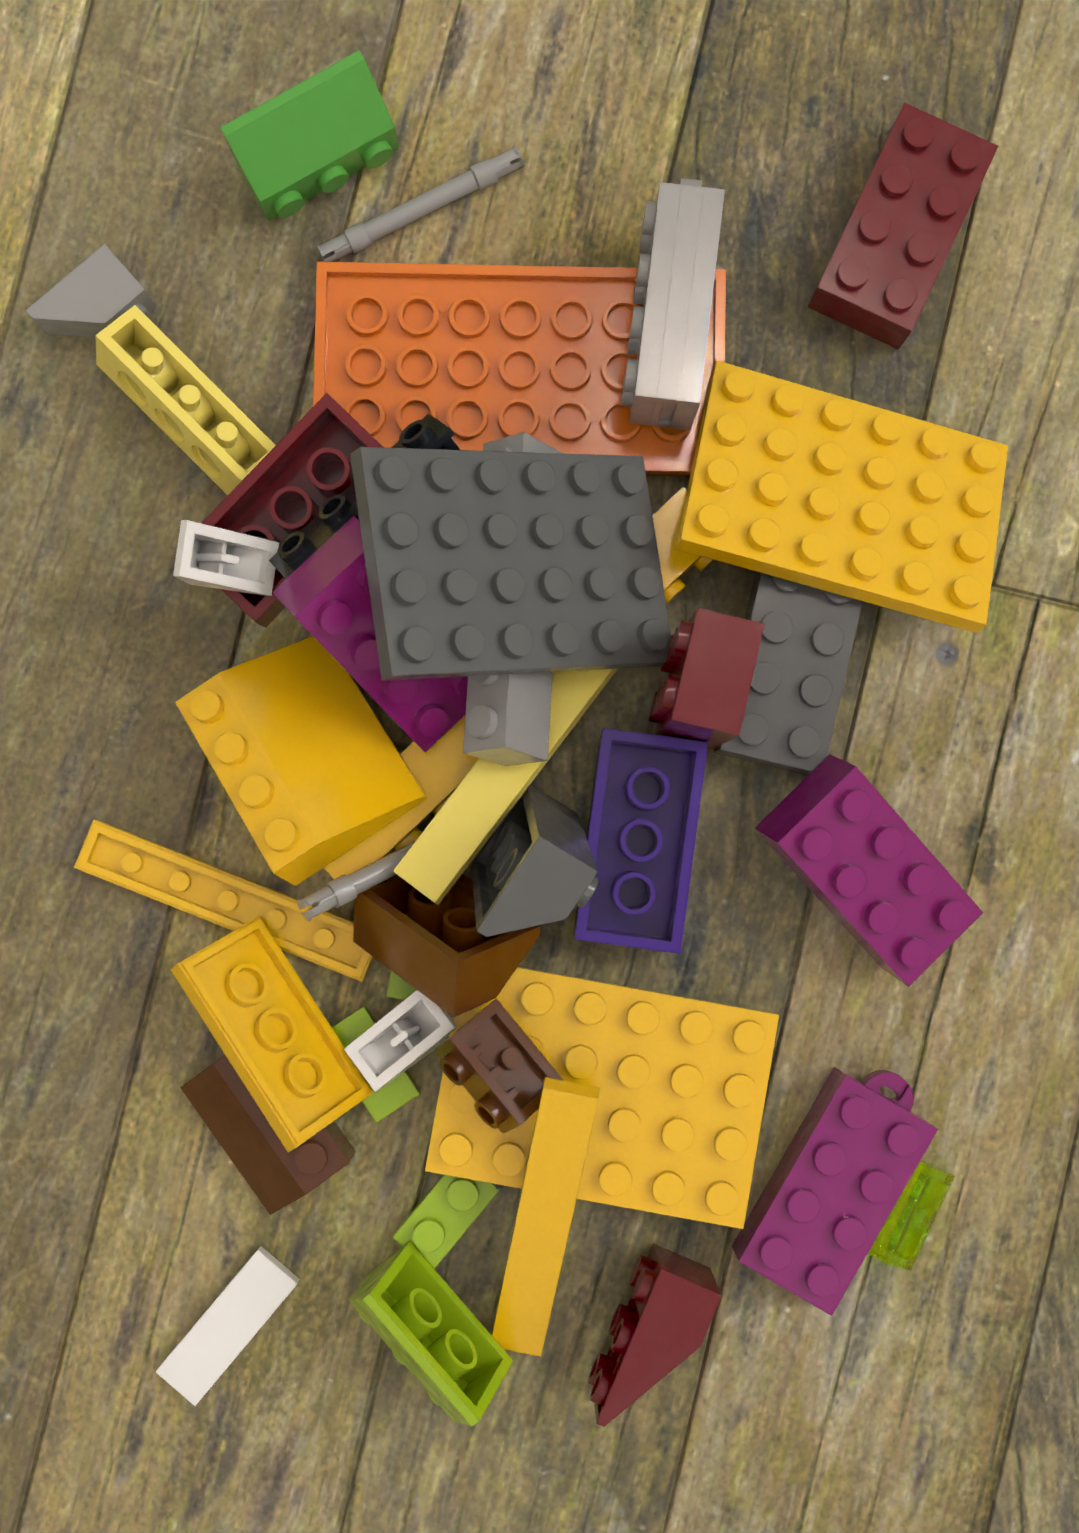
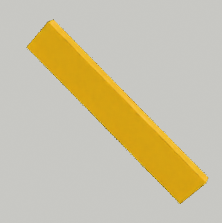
M93 820L74 866L78 870L232 931L260 916L282 951L361 982L364 981L373 956L353 942L354 921L329 911H325L312 918V920L307 921L302 913L311 909L312 905L300 910L298 907L299 899L100 820Z
M548 1077L544 1079L492 1330L493 1338L504 1350L540 1357L542 1355L599 1101V1087Z

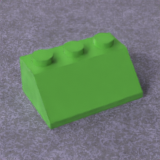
M360 50L220 127L239 172L268 221L277 216L285 218L295 214L304 206L306 200L322 191L324 193H331L338 190L347 183L349 176L365 167L371 169L381 166L392 157L395 150L399 149L395 125Z

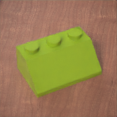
M409 1241L368 1273L348 1300L356 1308L362 1320L370 1325L392 1350L395 1358L402 1365L406 1366L425 1388L431 1400L440 1406L453 1422L472 1427L481 1420L513 1360Z

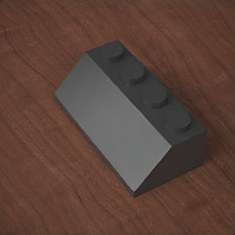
M531 784L488 839L471 865L476 930L486 937L567 919L575 905L583 907L590 900L598 885L599 879L595 876L598 870L578 813Z

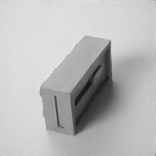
M681 178L680 184L660 182L657 201L646 200L639 246L640 257L633 296V304H641L642 307L634 306L627 347V355H635L636 359H627L621 397V406L630 407L629 423L690 430L700 405L725 193L724 189L702 187V180Z

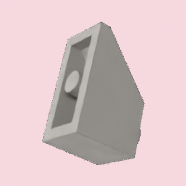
M104 244L25 311L46 334L95 337L96 334L134 305L148 318L150 317V312L157 306L145 289Z

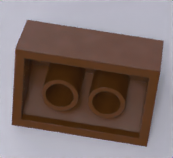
M464 874L459 877L439 905L435 904L398 875L358 894L354 902L353 942L452 1017L459 1016L495 999L536 942L541 931V926L537 925L489 937L477 932L472 880Z
M226 1055L180 1087L270 1215L305 1196L348 1165L356 1152L335 1121L297 1148L287 1152Z

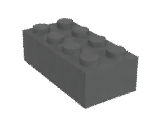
M756 571L745 619L764 623L763 635L740 734L738 737L714 749L715 754L807 776L827 757L863 601Z

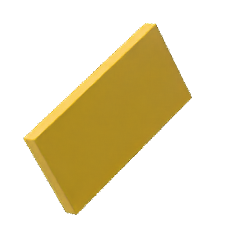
M260 916L177 963L170 969L287 1152L300 1146L374 1093L362 1073L345 1052L342 1042Z

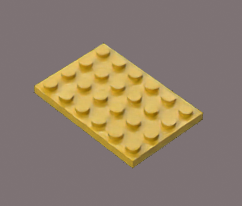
M717 360L710 375L675 549L978 633L987 625L1008 445Z
M517 967L496 997L497 1000L564 1081L600 1088L599 1101L577 1199L744 1229L779 1014ZM493 1000L453 1017L452 1020L458 1027L450 1032L449 1037ZM443 1072L425 1171L522 1189L538 1110L520 1126L502 1133L498 1128L494 1129L488 1126L480 1118L475 1110L474 1104L476 1101L463 1085H456Z

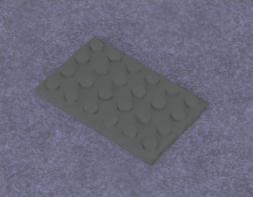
M359 447L350 454L382 681L664 666L671 640V631L643 456Z

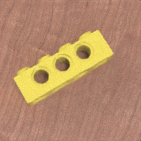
M136 305L95 335L96 365L227 495L276 446Z

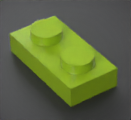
M442 1174L394 1232L392 1238L402 1246L410 1241L435 1269L495 1197L500 1188L496 1189V1185L492 1183Z

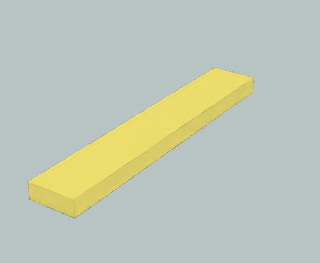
M618 669L552 673L548 760ZM479 758L393 872L435 904L439 905L548 761L504 766Z

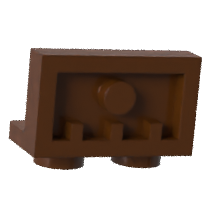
M497 998L435 1048V1052L441 1058L440 1066L445 1075L456 1085L464 1086L476 1101L474 1107L480 1118L488 1126L494 1129L498 1128L502 1133L520 1126L538 1110L545 1077L563 1080Z

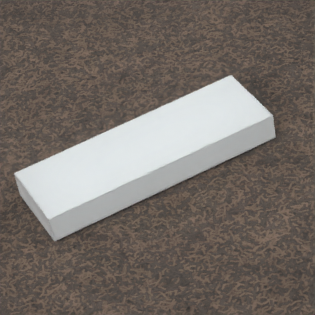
M260 1246L162 1362L156 1373L196 1406L296 1287L300 1279Z

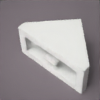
M181 520L173 576L190 585L272 596L276 568L269 562V559L277 553L279 542L189 520Z
M416 990L344 1050L376 1092L434 1051L450 1035V1032L458 1026L446 1011Z

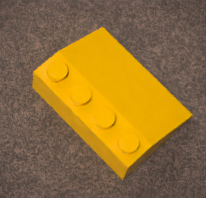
M314 636L222 671L175 702L273 874L294 886H297L427 799L424 791L353 677Z

